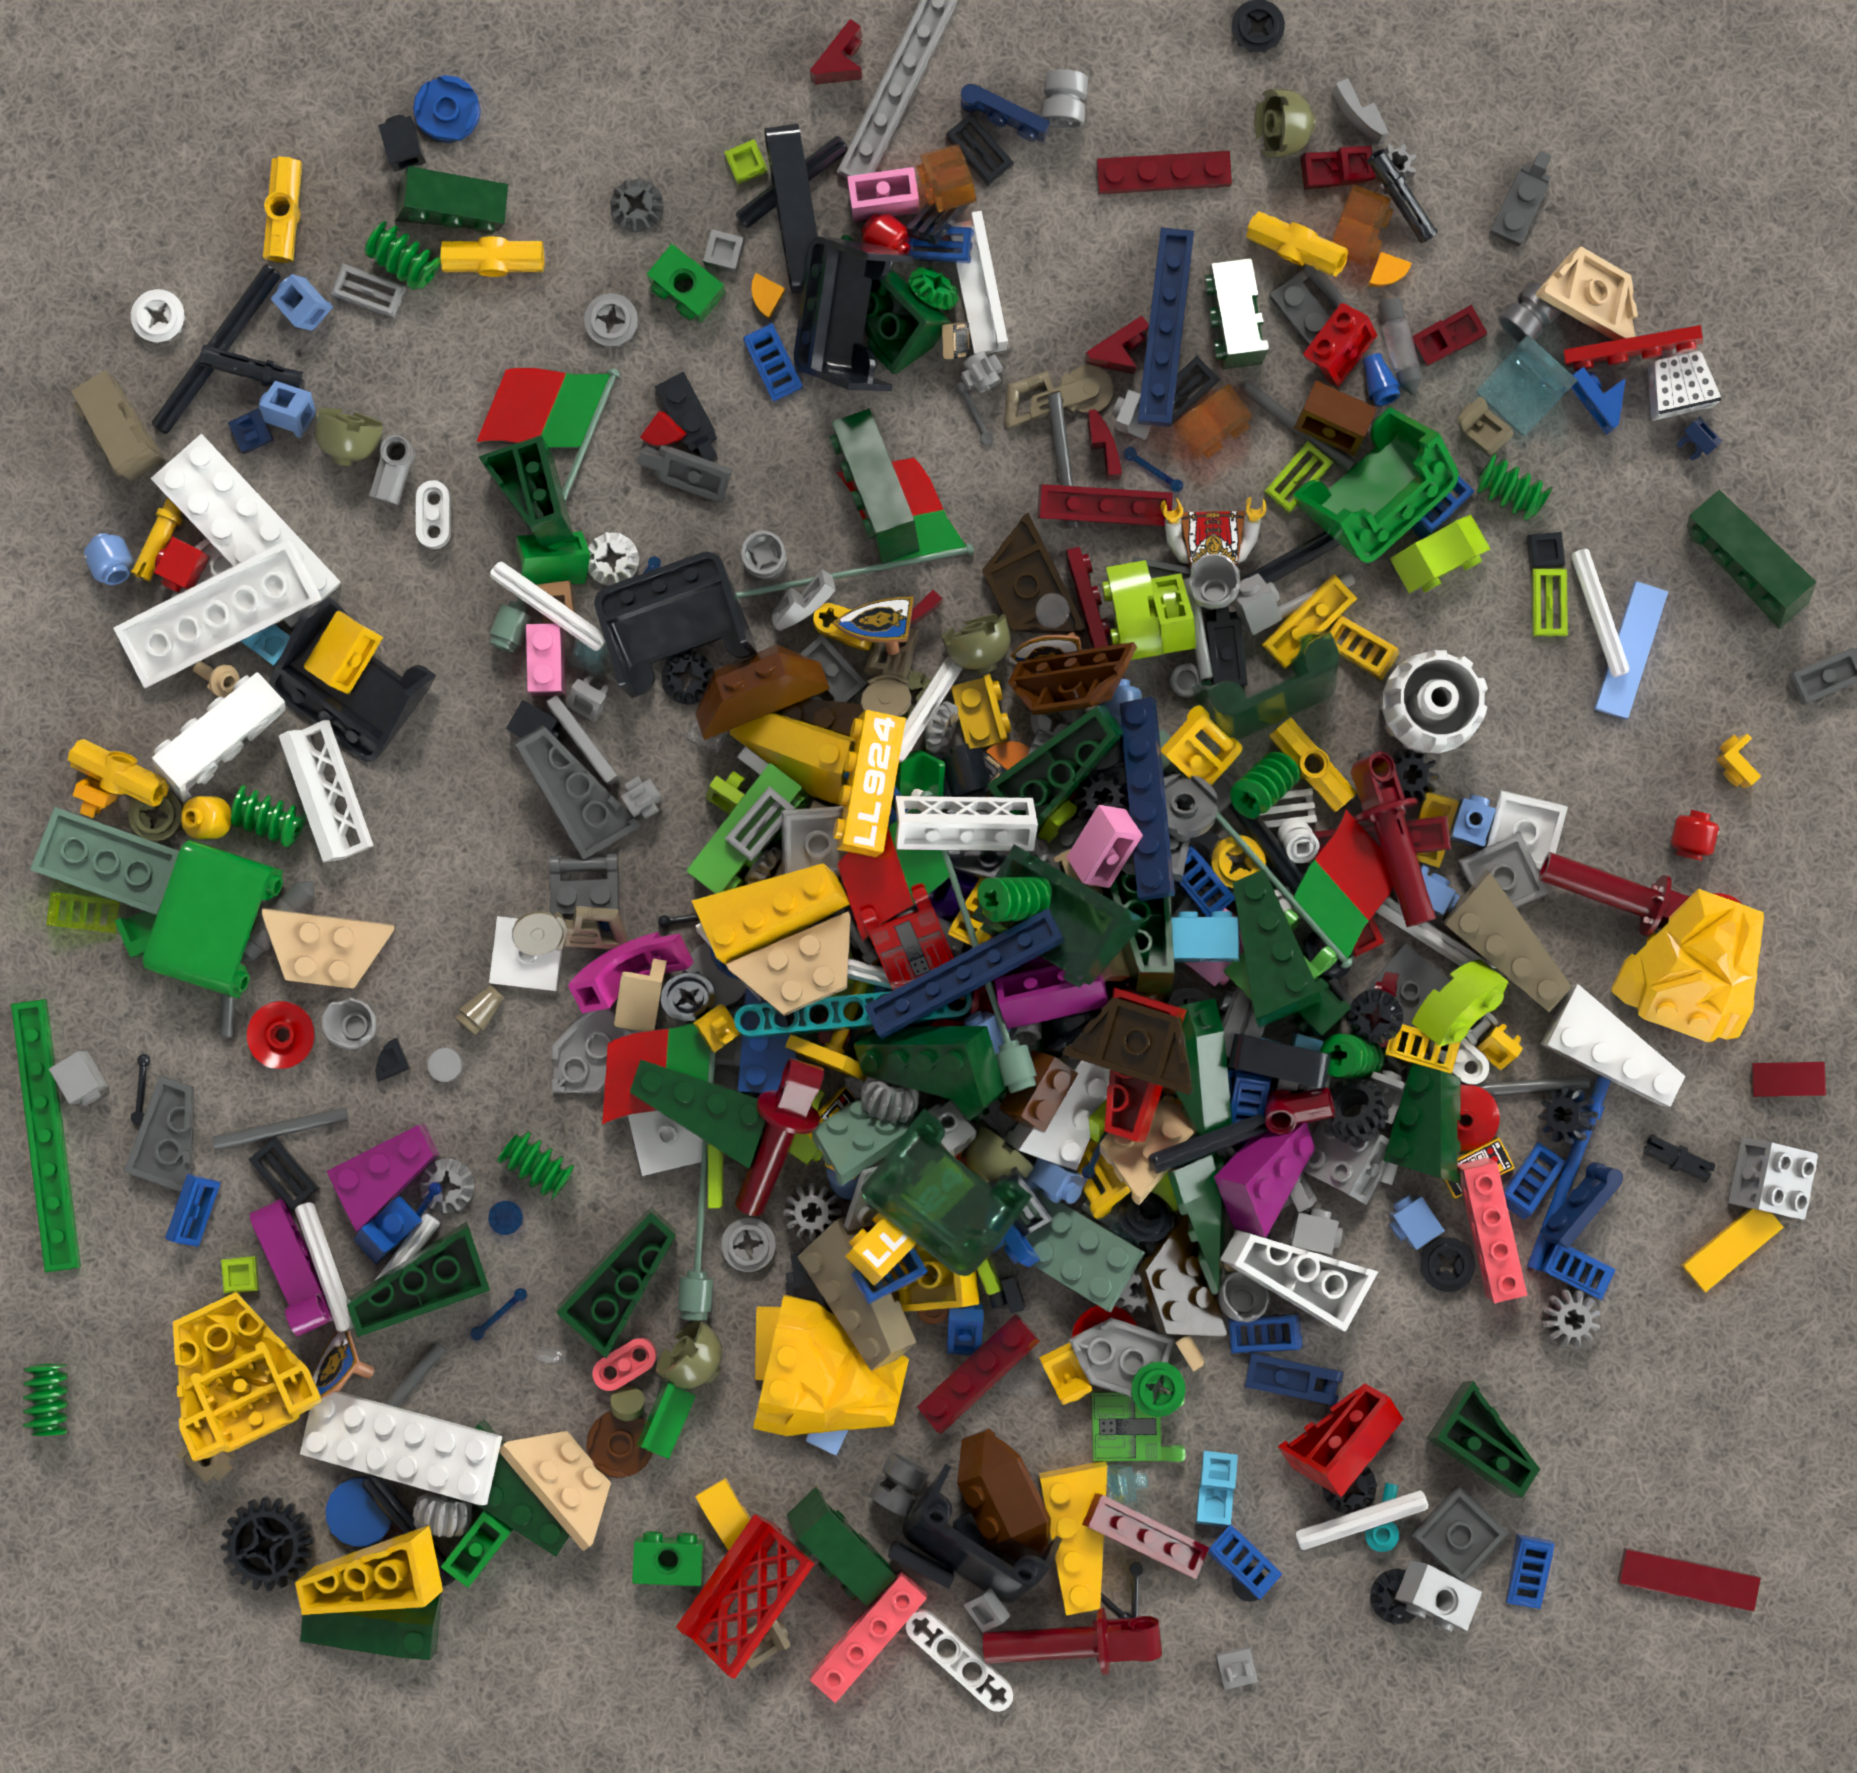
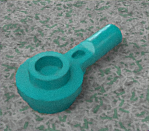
M1386 1482L1382 1502L1396 1498L1399 1485ZM1389 1522L1365 1530V1540L1371 1549L1378 1552H1387L1396 1546L1399 1540V1531L1393 1522Z

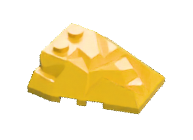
M1697 889L1669 917V923L1657 934L1653 932L1646 939L1647 944L1636 955L1631 954L1624 960L1611 987V992L1625 1004L1638 1008V1015L1643 1019L1705 1042H1713L1718 1037L1725 1040L1739 1038L1754 1007L1764 912Z
M237 1292L173 1321L175 1365L178 1366L179 1380L177 1397L180 1398L181 1412L179 1429L194 1462L212 1457L222 1451L228 1453L298 1420L300 1414L312 1409L322 1401L310 1370Z
M783 1295L753 1429L783 1436L894 1426L909 1358L902 1355L896 1361L871 1371L837 1317L827 1311L826 1307L818 1302Z

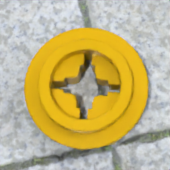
M1239 835L1266 865L1265 854L1256 841L1247 836ZM1231 836L1223 839L1216 846L1212 854L1211 864L1213 871L1225 886L1233 888V882L1258 872L1260 869L1246 854L1243 863L1250 872L1239 868L1232 874L1229 873L1232 861L1229 860L1230 857L1227 855L1237 858L1244 852Z

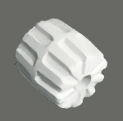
M1432 650L1411 656L1399 664L1389 676L1380 698V710L1383 711L1386 721L1384 728L1389 736L1396 737L1403 743L1404 749L1413 750L1415 753L1439 754L1454 750L1468 741L1484 720L1488 708L1484 705L1485 692L1488 688L1485 679L1478 678L1472 670L1473 662L1465 656L1457 658L1449 655L1447 650ZM1431 696L1436 699L1439 707L1432 702Z

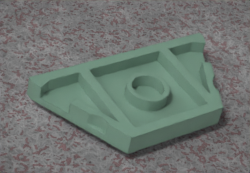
M858 1098L820 1123L817 1129L812 1132V1140L816 1147L823 1152V1159L827 1166L832 1165L834 1168L837 1183L843 1186L859 1175L863 1169L869 1168L923 1130V1121L925 1120L924 1116L926 1113L915 1111L913 1117L908 1118L907 1122L903 1123L896 1121L895 1124H892L886 1120L881 1122L877 1117L868 1116V1112L861 1108V1098Z

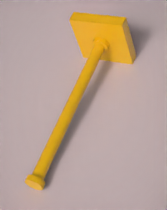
M879 958L870 964L877 966ZM856 980L850 995L865 994L869 983ZM857 1003L849 1004L844 1010L845 1018L854 1021L860 1005ZM849 1030L834 1031L830 1043H825L824 1047L790 1034L785 1046L786 1048L815 1063L866 1082L867 1076H863L859 1062L843 1055L845 1050L842 1047Z

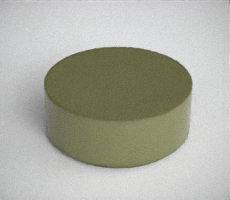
M623 1386L612 1393L610 1410L617 1419L632 1421L639 1418L644 1411L645 1398L638 1388Z

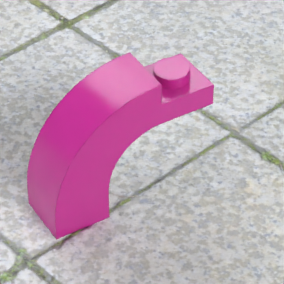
M659 932L651 933L628 941L601 955L584 967L570 981L568 987L582 1013L608 1009L618 998L622 972L650 976L653 959L667 961L666 974L689 969L694 961L680 933L661 937Z

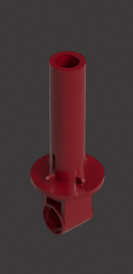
M1382 751L1375 752L1355 762L1351 769L1352 780L1355 783L1363 808V812L1354 816V820L1356 823L1364 821L1374 823L1402 915L1408 928L1436 919L1404 818V814L1407 813L1405 809L1416 805L1418 802L1416 798H1404L1392 757Z
M1548 852L1539 872L1540 881L1640 916L1639 932L1645 937L1652 935L1656 928L1661 930L1669 923V917L1690 897L1671 890L1672 881L1666 875L1660 876L1649 888L1552 852Z
M789 1058L778 1089L766 1091L759 1096L756 1103L757 1111L767 1121V1125L755 1151L750 1169L747 1170L735 1200V1205L741 1212L751 1216L763 1214L795 1134H808L817 1129L820 1116L814 1106H812V1102L820 1090L824 1068Z
M1103 1607L1097 1610V1621L1093 1620V1626L984 1632L985 1664L1096 1658L1097 1662H1100L1102 1675H1108L1110 1662H1149L1157 1660L1162 1656L1159 1620L1153 1616L1108 1620Z

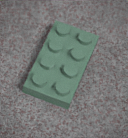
M54 807L30 870L157 915L179 851Z
M1033 1188L1051 1212L1053 1219L1025 1236L1040 1258L1033 1266L1106 1311L1111 1312L1145 1252L1064 1203H1056L1047 1199L1041 1194L1042 1190ZM1023 1193V1199L1026 1201V1203L1029 1205V1207L1032 1209L1035 1215L1038 1218H1040L1041 1215L1038 1213V1211L1035 1209V1207ZM1017 1204L1014 1209L1026 1225L1031 1223Z

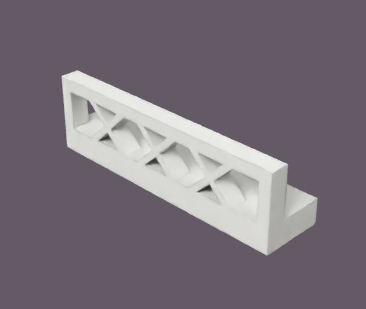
M982 211L972 212L971 220L954 223L952 227H971L974 229V237L971 238L973 243L972 250H970L971 263H956L967 323H969L973 353L975 355L981 351L989 354L1007 350L1008 339ZM950 236L951 241L963 242V236ZM953 249V253H962V250Z
M323 720L303 730H292L278 735L322 861L342 860L373 847V842L330 721ZM320 731L325 741L322 752L314 748L310 737ZM326 763L334 766L336 776L333 784L326 781L323 772ZM338 794L344 797L347 803L344 815L338 813L334 805ZM349 826L356 829L361 842L352 847H349L345 836Z
M896 796V849L1034 851L1038 823L1033 798ZM905 809H918L922 813L905 814ZM952 809L957 813L945 814L941 812V810ZM976 810H987V811H989L991 814H989V815H980V814H978V813L975 812V811H976ZM1026 810V815H1014L1009 811Z

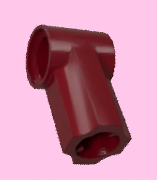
M1328 1087L1295 1094L1286 1090H1275L1267 1097L1265 1111L1266 1127L1269 1131L1278 1135L1290 1133L1297 1124L1335 1117L1333 1098Z

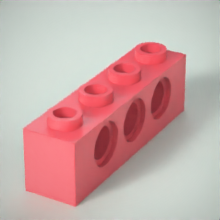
M1488 1157L1457 1165V1172L1461 1174L1460 1185L1486 1297L1493 1303L1527 1296L1497 1162Z
M901 1569L896 1574L897 1578L874 1599L811 1671L810 1681L834 1703L839 1700L927 1599V1591L904 1570Z

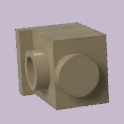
M185 1446L176 1456L183 1460L207 1484L214 1478L218 1482L222 1480L233 1469L230 1462L237 1455L233 1451L228 1453L222 1451L212 1456L211 1464L207 1465L203 1460L194 1462L187 1446Z

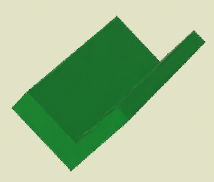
M573 532L574 538L544 548L541 547L533 535L517 536L515 546L521 561L520 574L535 585L570 581L572 585L586 583L590 551L583 532Z
M921 750L909 752L906 759L898 763L895 786L902 796H911L914 789H920L922 791H930L933 794L932 797H943L945 763ZM892 800L891 806L896 810L895 802Z
M663 1382L636 1446L669 1459L696 1395L677 1388L669 1382Z

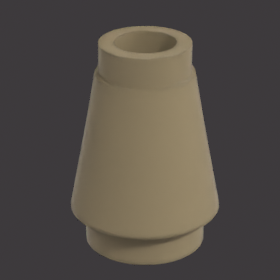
M489 985L458 1009L460 1013L455 1019L474 1036L480 1030L484 1032L504 997Z

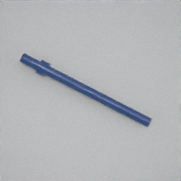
M1598 1076L1590 1096L1595 1102L1588 1109L1589 1111L1598 1112V1117L1590 1118L1589 1120L1594 1125L1596 1120H1600L1605 1109L1602 1104L1611 1080ZM1585 1130L1587 1137L1585 1141H1579L1575 1138L1540 1231L1547 1224L1548 1219L1567 1200L1592 1131ZM1540 1233L1527 1264L1528 1267L1538 1271L1541 1269L1550 1242L1546 1241Z

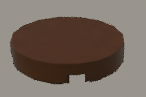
M609 1411L595 1420L588 1432L586 1448L590 1459L594 1462L593 1465L598 1471L609 1477L626 1478L635 1475L646 1467L653 1453L636 1446L646 1423L643 1416L632 1421H622Z

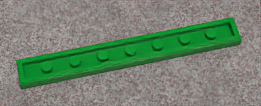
M47 999L11 1004L44 1272L80 1268L81 1262L59 1088L49 1068L55 1065L48 1002Z

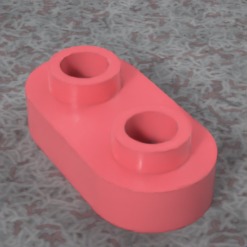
M634 1338L609 1353L607 1358H601L595 1364L592 1372L595 1384L605 1391H613L648 1371L654 1365L657 1358L654 1344L646 1338ZM638 1348L646 1352V1358L643 1361H638L634 1357V1351ZM608 1366L614 1367L617 1371V1375L613 1379L605 1375V1369Z

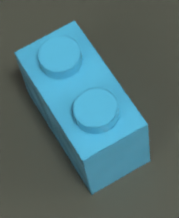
M1185 911L1178 912L1177 917H1172L1174 962H1240V925L1238 917H1232V912L1215 911L1212 912V917H1198V912Z

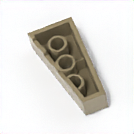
M1486 869L1474 885L1456 903L1450 913L1448 912L1442 920L1458 936L1544 1009L1550 1012L1572 986L1493 875Z
M846 1217L834 1221L798 1256V1259L872 1371L896 1361L916 1343V1340L900 1302L894 1301L891 1293L867 1304L851 1276L858 1269L845 1257L853 1248L849 1242L864 1228L848 1231L844 1227ZM863 1276L872 1293L877 1291L876 1286ZM883 1277L881 1282L885 1287L888 1283L885 1277Z

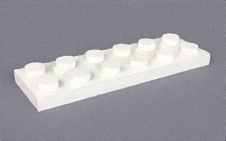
M202 434L151 477L152 481L233 567L287 539H292L322 600L284 619L291 629L296 626L301 615L325 600L341 585L337 577Z
M287 539L114 627V630L143 687L148 688L321 601L322 598L292 539Z
M333 1392L329 1396L322 1398L321 1402L310 1409L300 1455L477 1505H487L502 1436L347 1393Z

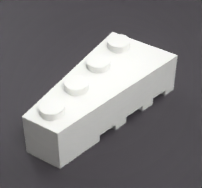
M258 672L252 677L246 675L233 686L234 691L226 698L221 696L215 699L207 707L208 712L199 720L196 718L189 720L181 728V734L173 741L165 740L154 750L155 755L152 757L156 774L166 779L169 789L183 804L192 797L188 792L190 788L196 783H203L205 785L214 776L213 773L217 770V764L221 760L223 762L231 761L244 747L242 741L246 737L249 741L254 740L286 710L285 701Z
M1572 984L1571 989L1564 995L1540 1045L1660 1106L1671 1107L1685 1075L1580 985Z
M1062 1055L1059 1060L1076 1071L1078 1075L1045 1133L1018 1123L1013 1131L1010 1129L1003 1140L1021 1152L1077 1171L1091 1137L1089 1117L1107 1098L1110 1070L1078 1059L1068 1060V1058Z
M1236 1230L1220 1259L1326 1325L1346 1332L1378 1273L1371 1269Z

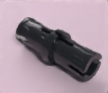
M1651 1134L1646 1142L1650 1145L1648 1147L1644 1146L1643 1154L1668 1164L1669 1169L1675 1172L1681 1170L1700 1179L1704 1183L1712 1175L1708 1171H1714L1715 1163L1688 1152V1148L1683 1145L1677 1147L1656 1137L1654 1134Z

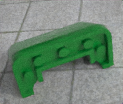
M1391 407L1384 411L1371 427L1370 437L1375 448L1330 489L1319 480H1310L1292 495L1301 510L1354 557L1366 563L1373 562L1446 497L1456 486L1459 476L1458 469L1441 435Z
M193 840L185 842L178 853L144 952V968L173 979L240 999L250 980L246 966L240 964L261 901L270 900L273 896L279 894L283 884L282 874L284 870Z

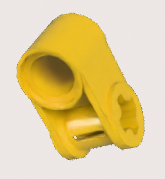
M824 603L814 612L813 624L819 634L841 641L848 646L870 651L871 641H860L853 636L845 634L834 626L833 623L830 624L829 628L824 627L823 620L819 618L820 616H826L828 612L834 613V620H837L845 613L851 611V609L833 603Z

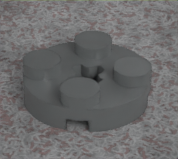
M1172 774L1165 777L1164 787L1169 835L1176 841L1186 842L1190 838L1206 833L1213 826L1218 811V798L1213 787L1204 779L1191 775V779L1180 777V774ZM1176 802L1182 804L1188 802L1191 805L1188 811H1183L1177 808Z

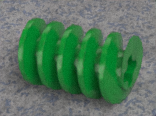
M383 221L368 238L364 249L365 255L369 258H375V262L378 265L386 266V270L390 274H396L397 279L401 282L407 281V286L412 290L424 288L431 282L438 271L441 258L437 257L432 262H429L430 250L426 249L419 255L418 251L421 244L418 241L407 246L410 236L405 233L399 239L396 238L399 227L395 225L387 231V221Z
M1494 453L1477 480L1478 487L1476 493L1481 494L1488 488L1490 489L1488 500L1492 501L1500 495L1502 496L1500 507L1503 508L1509 502H1512V514L1515 515L1523 508L1525 510L1524 521H1527L1533 515L1536 516L1553 487L1550 486L1541 492L1542 480L1539 479L1530 485V473L1524 474L1519 479L1520 468L1515 466L1507 472L1508 461L1503 459L1495 465L1496 454Z
M1274 751L1267 753L1232 786L1230 799L1234 808L1243 816L1255 819L1260 814L1269 811L1278 800L1300 781L1301 773L1298 765L1290 756L1282 752Z
M242 785L231 807L232 826L238 828L243 825L244 830L250 833L256 829V834L259 837L263 838L268 835L269 841L276 843L281 839L282 846L287 848L292 846L300 836L307 818L305 810L297 817V806L292 805L285 812L283 811V800H279L272 807V796L267 795L260 802L258 790L255 789L248 797L246 796L247 786Z
M1044 877L987 878L980 883L977 890L979 904L983 908L986 917L993 922L1025 921L1047 908L1049 909L1052 896L1050 883Z
M1352 1034L1332 1035L1324 1041L1320 1048V1052L1332 1055L1328 1074L1334 1077L1369 1078L1372 1076L1373 1071L1379 1073L1385 1062L1383 1047L1379 1046L1376 1042L1367 1043L1366 1040Z
M528 1131L522 1136H518L517 1133L503 1149L497 1162L503 1163L510 1159L507 1170L512 1172L521 1167L518 1178L523 1180L532 1175L529 1186L534 1188L542 1183L540 1194L545 1196L553 1191L552 1201L570 1179L574 1165L571 1164L562 1169L561 1165L564 1157L560 1156L551 1161L552 1148L541 1153L539 1151L542 1143L540 1139L530 1145L528 1142L531 1132Z
M35 1364L23 1369V1372L33 1375V1379L23 1382V1386L33 1389L32 1393L23 1396V1400L33 1403L32 1407L23 1410V1414L33 1416V1420L22 1424V1427L32 1430L31 1435L54 1436L67 1433L66 1427L57 1424L68 1419L67 1414L58 1411L68 1406L67 1400L58 1397L68 1392L67 1386L58 1384V1382L68 1378V1373L58 1369L68 1364Z

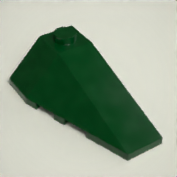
M842 235V237L840 238L844 240L854 241L848 235ZM890 270L885 279L872 280L865 332L869 338L867 344L876 358L892 374H897L932 349L942 335V326L949 324L950 321L939 309L930 307L918 299L909 283Z
M1215 998L1178 1006L1187 1010L1183 1021V1030L1193 1092L1192 1095L1175 1091L1182 1103L1181 1110L1197 1137L1232 1124L1225 1036Z
M1217 1152L1176 1166L1168 1171L1181 1215H1189L1188 1234L1191 1242L1194 1241V1243H1199L1201 1249H1198V1258L1212 1294L1219 1293L1223 1280V1261L1220 1259L1224 1254L1225 1204L1214 1176L1226 1165V1160L1223 1155L1218 1156Z
M442 1592L426 1607L302 1615L300 1642L391 1657L431 1660L437 1653Z

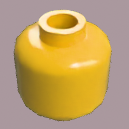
M195 796L189 799L183 806L181 812L183 829L188 836L194 839H219L230 830L231 809L228 803L218 796Z

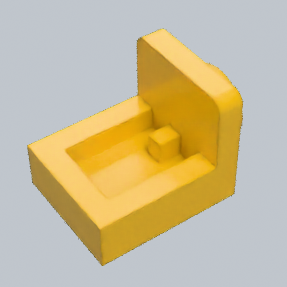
M1748 733L1739 737L1734 734L1719 747L1722 753L1716 758L1725 769L1723 774L1727 780L1736 787L1741 785L1742 788L1752 786L1761 777L1738 752L1752 739Z
M1070 1343L1039 1357L1062 1405L1078 1401L1085 1394L1092 1391V1387Z

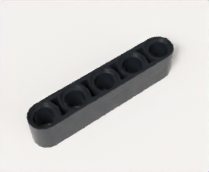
M798 123L764 128L791 293L803 291L809 245L818 236L800 128Z

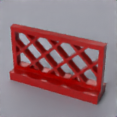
M757 1514L752 1516L676 1626L683 1635L690 1637L728 1677L733 1679L737 1677L814 1566V1563L781 1533L782 1529ZM775 1540H777L778 1555L767 1558V1552ZM797 1559L800 1565L793 1575L787 1576V1561ZM777 1563V1579L767 1581V1566ZM758 1568V1584L747 1586L748 1579L755 1569ZM777 1587V1598L773 1604L767 1605V1589ZM758 1592L757 1608L747 1610V1594ZM738 1597V1613L727 1615L728 1608L734 1599ZM757 1616V1627L753 1633L747 1634V1618ZM738 1620L737 1637L727 1639V1623ZM718 1625V1641L708 1643L706 1641ZM737 1645V1656L729 1664L727 1662V1647Z

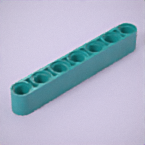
M890 992L824 998L794 1011V1022L786 1028L777 1025L776 1016L779 1012L769 1003L751 1004L743 1006L737 1011L734 1023L737 1030L747 1038L871 1028L874 1026L864 1006ZM971 994L964 995L967 1004L961 1011H952L945 1005L911 1024L964 1018L969 1014L972 1007ZM857 1003L863 1007V1015L859 1020L850 1021L845 1018L844 1010L849 1004ZM815 1007H825L829 1011V1018L825 1023L815 1024L811 1021L810 1013ZM748 1013H756L760 1017L759 1026L752 1031L745 1030L742 1027V1019Z

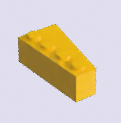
M824 863L692 900L716 958L725 965L795 935L850 904L838 876Z
M1106 1461L1039 1473L1045 1508L1051 1518V1540L1056 1535L1062 1538L1055 1555V1561L1066 1616L1100 1609L1104 1535L1083 1526L1082 1523L1094 1494L1099 1493L1106 1496L1108 1467Z
M430 1525L314 1566L295 1582L302 1615L426 1607L443 1591Z

